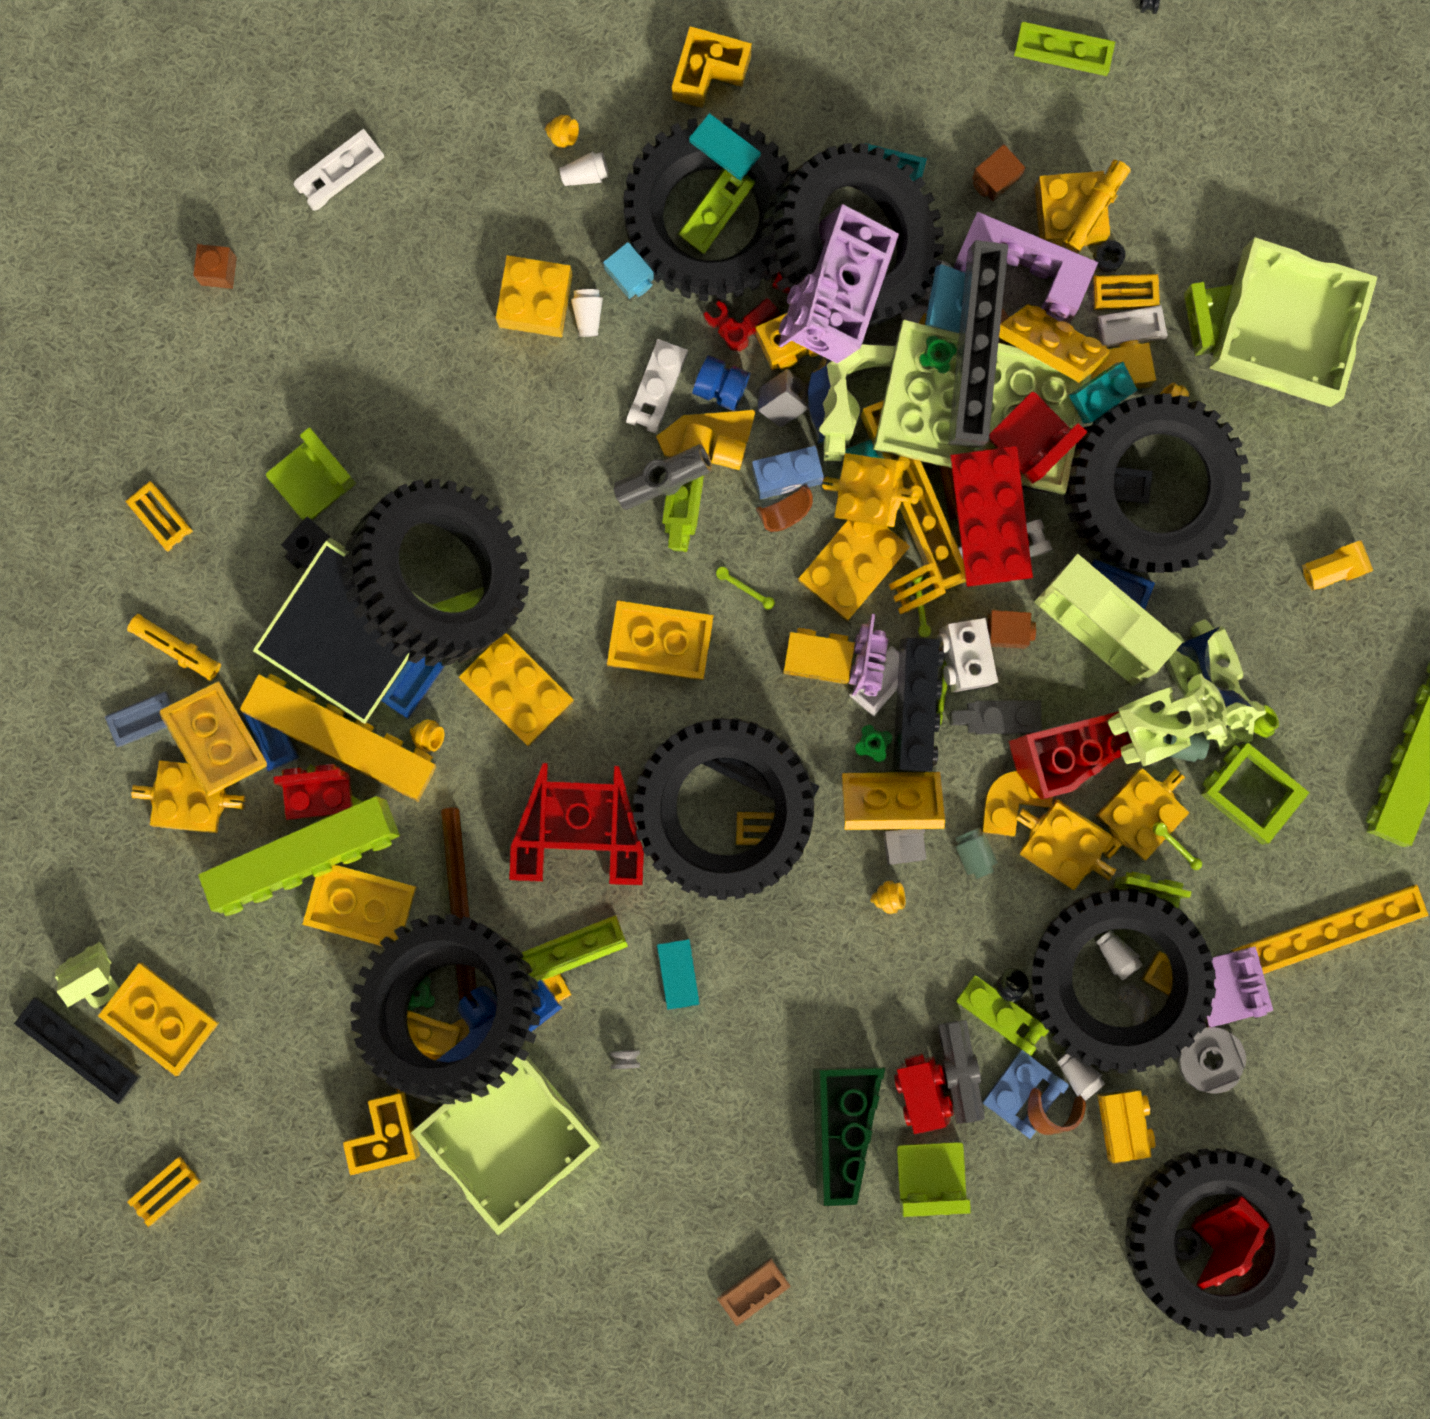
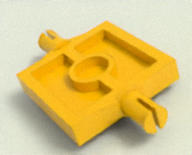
M845 453L840 479L827 476L823 479V482L833 483V485L822 484L824 490L838 492L834 518L894 527L896 513L901 502L917 504L919 499L911 498L909 495L920 497L918 490L903 489L902 477L905 462Z
M159 760L157 777L153 787L133 785L132 790L135 792H131L132 799L151 800L150 826L218 833L219 819L224 807L241 810L245 807V804L239 803H245V796L227 795L225 788L207 796L188 763Z
M1139 768L1095 815L1108 827L1110 834L1113 836L1102 854H1105V857L1111 859L1118 849L1124 846L1146 861L1165 840L1163 836H1158L1153 832L1154 824L1157 822L1164 823L1167 826V832L1171 834L1190 812L1176 800L1172 793L1174 788L1185 778L1178 770L1174 769L1163 782L1155 780L1143 768Z
M1056 799L1049 811L1040 816L1039 819L1024 808L1017 814L1015 820L1031 829L1029 839L1021 848L1020 855L1066 886L1075 890L1082 879L1092 870L1108 881L1115 874V868L1100 860L1102 852L1112 840V835L1060 800Z

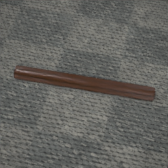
M457 807L444 808L441 811L450 911L452 915H456L460 919L463 916L470 918L460 810ZM456 964L459 1001L465 995L469 1001H476L470 992L476 989L475 968Z

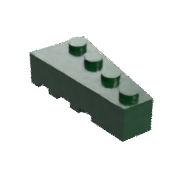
M884 1067L813 1068L817 1203L823 1206L857 1205L866 1165V1153L873 1131L871 1129L880 1098L881 1081L884 1079L886 1069Z

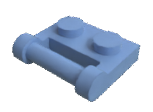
M1020 1049L982 1103L1031 1139L1036 1131L1031 1125L1028 1115L1023 1121L1015 1116L1028 1099L1031 1090L1037 1087L1042 1078L1050 1083L1041 1096L1044 1113H1046L1060 1092L1064 1094L1069 1085Z

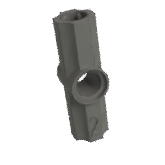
M700 444L664 461L659 459L652 460L645 466L644 470L614 483L615 497L621 507L628 510L659 495H673L678 492L682 485L712 472V463L704 447ZM666 472L665 479L659 483L661 475Z
M967 1020L938 1024L944 1060H942L947 1089H950L956 1123L961 1124L983 1120L985 1116L979 1084L981 1083L980 1071L976 1055L972 1051Z

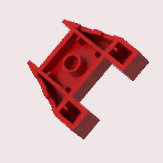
M543 763L511 844L509 880L543 882L545 848L610 851L609 884L643 886L644 851L641 840H638L637 827L634 822L620 767L614 766L613 784L547 782L548 763Z

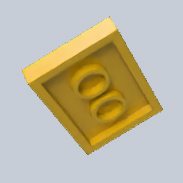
M1027 304L1000 324L999 337L1079 383L1105 363L1111 350L1102 346L1099 340L1093 337H1086L1077 332L1072 325L1054 319L1038 306Z
M847 520L798 578V581L848 622L908 551L910 546L887 526Z
M617 600L607 666L704 681L714 615Z
M507 633L493 642L458 677L528 747L574 702V699Z
M219 681L160 710L162 720L207 796L267 767L265 758Z
M940 772L842 773L845 830L944 829L945 814Z
M339 865L331 866V872L315 877L302 925L382 946L380 942L386 936L396 941L398 937L394 930L400 926L406 928L416 886Z
M138 963L98 1015V1017L174 1076L181 1074L219 1024L217 1020L143 963Z

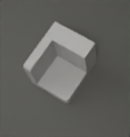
M786 369L760 387L758 411L777 426L782 427L809 409V386Z
M901 829L884 832L887 865L925 860L926 851L923 836L925 829Z

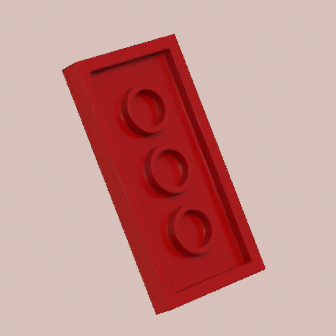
M1017 446L950 455L966 586L1033 578Z

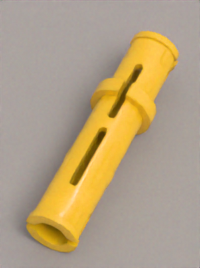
M1116 159L1111 162L1101 181L1095 183L1092 188L1094 192L1061 242L1064 247L1072 252L1080 253L1110 203H1114L1118 197L1116 193L1131 171L1129 166L1122 161L1118 163Z
M136 614L128 625V632L135 634L155 648L176 659L179 666L183 668L189 667L209 681H212L218 674L221 663L198 651V646L190 643L188 645L142 617V615Z

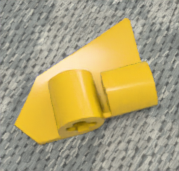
M744 410L683 415L658 434L656 439L664 456L672 457L700 444L709 455L711 463L740 470L755 411Z

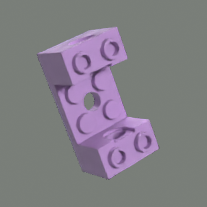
M844 204L840 205L819 223V233L823 249L816 270L821 266H825L824 275L830 274L835 276L838 283L833 308L829 309L831 316L828 318L829 323L826 335L822 336L820 341H813L808 338V333L803 332L792 340L837 364L861 348L899 235L895 231ZM843 270L853 275L855 280L853 286L844 281L842 276Z
M977 212L953 269L965 273L967 252L975 240L1008 244V265L1018 266L1020 264L1030 268V273L1039 278L1047 279L1048 276L1054 278L1042 309L1054 319L1070 324L1080 307L1098 262Z

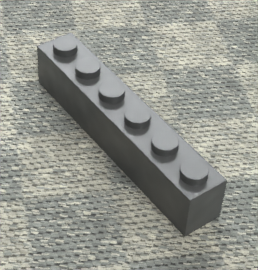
M975 240L967 252L948 437L949 445L981 448L989 440L1008 244Z

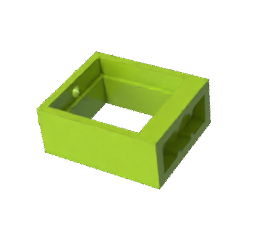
M1248 742L1241 744L1239 747L1234 745L1223 757L1222 760L1226 764L1219 773L1213 770L1204 780L1202 785L1206 789L1202 792L1201 796L1260 844H1269L1310 792ZM1246 757L1288 790L1261 825H1258L1219 793L1220 789Z

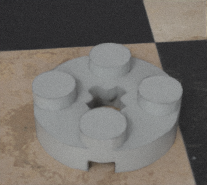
M1206 1026L1201 1034L1199 1032L1194 1037L1195 1042L1189 1048L1185 1046L1180 1051L1181 1055L1178 1056L1179 1070L1185 1081L1195 1089L1212 1094L1223 1093L1232 1089L1241 1079L1240 1076L1243 1073V1068L1246 1066V1053L1240 1040L1225 1029L1209 1028V1026ZM1208 1051L1220 1056V1060L1216 1061L1217 1067L1215 1069H1212L1210 1065H1204L1203 1060L1207 1058L1206 1053Z

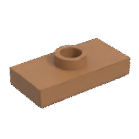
M770 1258L719 1295L717 1300L734 1324L738 1326L790 1288L791 1285L772 1258Z

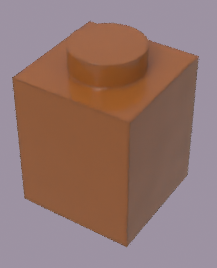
M1003 144L975 169L972 177L974 180L973 185L981 196H988L992 201H995L1022 177L1025 166Z
M197 244L193 276L201 286L233 289L237 257L230 247Z
M992 610L988 614V634L991 647L1026 649L1030 645V641H1035L1036 621H1031V613Z

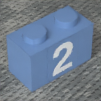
M816 446L752 461V471L759 499L797 491L804 485L812 487L823 483L824 476Z

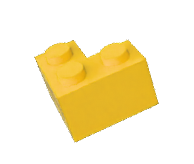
M690 26L672 84V100L703 108L712 79L743 87L751 60L752 43Z
M401 1091L368 1101L375 1133L351 1138L343 1142L350 1176L415 1160L420 1156L417 1139L411 1134L415 1129L405 1092Z

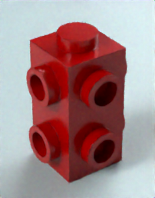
M916 1054L904 1058L905 1063H902L897 1069L898 1074L894 1075L898 1093H903L906 1106L903 1107V1114L907 1126L912 1125L914 1134L947 1127L951 1121L950 1117L954 1115L951 1099L949 1096H944L941 1085L945 1084L942 1066L940 1064L936 1065L934 1056L924 1058L923 1054Z

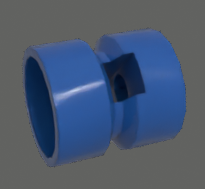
M708 355L698 374L692 394L708 401L716 398L718 405L735 411L748 383L750 372L736 366L728 369L724 361Z

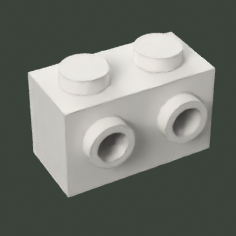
M985 618L947 624L939 629L940 634H938L937 639H940L939 647L944 648V658L947 666H944L943 674L946 684L950 685L951 693L987 687L998 682Z

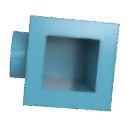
M629 242L603 262L607 274L628 299L632 298L635 294L640 297L653 285L651 283L654 280L652 269Z

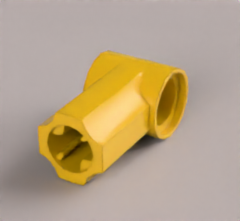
M1362 540L1334 550L1333 554L1302 565L1303 575L1312 591L1332 585L1343 579L1348 581L1374 571Z

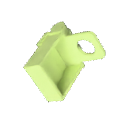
M100 942L92 947L88 946L85 948V951L75 957L68 958L65 963L59 965V968L56 969L57 993L67 1007L85 997L92 1007L98 1008L109 1002L118 991L119 986L110 975V964L112 962L108 958L106 949ZM108 984L109 991L105 996L96 997L91 994Z

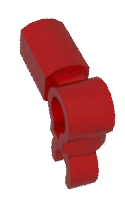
M767 297L742 318V323H738L735 318H729L726 305L720 301L716 303L717 308L722 312L718 318H712L708 312L704 313L707 324L713 328H719L718 333L725 340L727 347L736 352L742 351L748 346L749 337L752 334L756 336L757 326L780 316L777 307Z

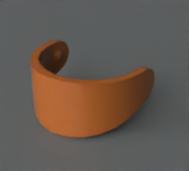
M804 485L794 494L765 508L757 507L756 512L765 529L770 532H778L802 520L812 507L813 496L811 490L807 485Z
M1033 1088L1028 1100V1118L1034 1129L1044 1135H1054L1070 1131L1082 1122L1085 1115L1086 1101L1082 1096H1076L1070 1117L1063 1126H1057L1044 1113L1040 1089Z

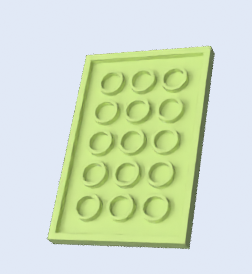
M903 320L899 329L873 449L952 468L950 455L997 449L990 440L981 448L948 444L957 353L952 357L949 363L950 370L945 374L938 373L937 369L931 366L923 367L919 362L920 355L925 352L927 347L926 340L928 337L937 336L939 339L955 344L958 349L959 333ZM998 343L989 434L1031 392H1035L1070 428L1077 423L1081 424V418L1069 395L1089 382L1091 374L1079 383L1017 347ZM936 352V353H935V356H936L937 358H940V357H941V353H940V352ZM1076 444L1037 482L1032 484L1020 472L1022 485L1057 494H1065Z

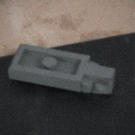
M1041 700L975 701L974 703H967V710L950 712V724L968 725V733H975V735L1031 734L1042 731Z

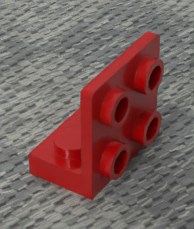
M1031 392L989 434V440L997 449L1017 446L1020 472L1033 484L1042 479L1087 431L1079 423L1070 428L1035 392Z
M335 764L315 766V772L307 773V770H302V768L281 770L282 776L273 777L274 784L283 787L286 820L331 816L353 807L350 774L341 770L340 767H335Z
M1242 1196L1196 1217L1192 1224V1227L1214 1249L1196 1284L1201 1290L1212 1285L1219 1286L1230 1277L1235 1275L1242 1276L1247 1273L1253 1265L1251 1260L1255 1252L1264 1243L1263 1236L1269 1224Z

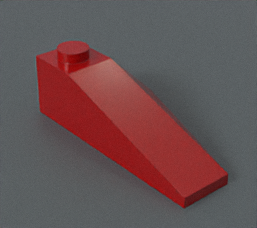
M1118 711L1028 734L1008 741L1017 773L1037 796L1043 800L1077 789L1081 786L1080 784L1103 770L1102 768L1113 760L1121 757V747L1132 743L1128 731L1116 736L1111 731L1108 720L1119 713Z

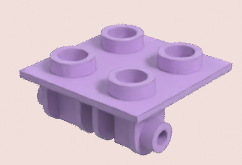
M821 266L814 273L808 274L802 282L791 288L787 297V303L790 304L788 313L782 319L779 327V333L782 334L779 347L782 348L803 332L808 333V338L813 341H820L821 337L826 335L829 323L828 318L831 316L829 309L833 308L838 283L835 276L830 274L824 275L825 266Z
M875 614L871 615L867 624L861 625L860 633L855 638L853 653L858 655L855 665L851 666L849 684L854 685L852 696H856L859 689H865L864 694L877 696L878 691L882 689L883 673L881 672H884L885 667L878 663H885L886 661L885 656L889 639L886 638V632L881 630L873 631Z
M1256 946L1213 957L1212 963L1216 973V979L1214 980L1216 994L1215 998L1212 999L1211 1005L1213 1009L1210 1017L1207 1016L1209 1028L1252 1016L1254 1018L1265 1016L1267 1012L1273 1011Z

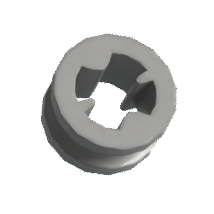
M640 1050L610 1052V1056L614 1058L611 1069L640 1068V1063L636 1059L640 1055Z

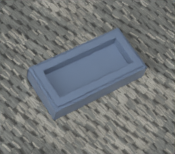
M162 692L105 716L116 747H121L167 728L160 716V710L172 704L167 692Z

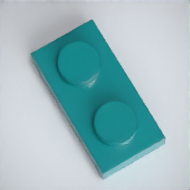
M1118 362L1071 393L1069 397L1083 424L1093 422L1113 406L1137 391V388L1124 362Z

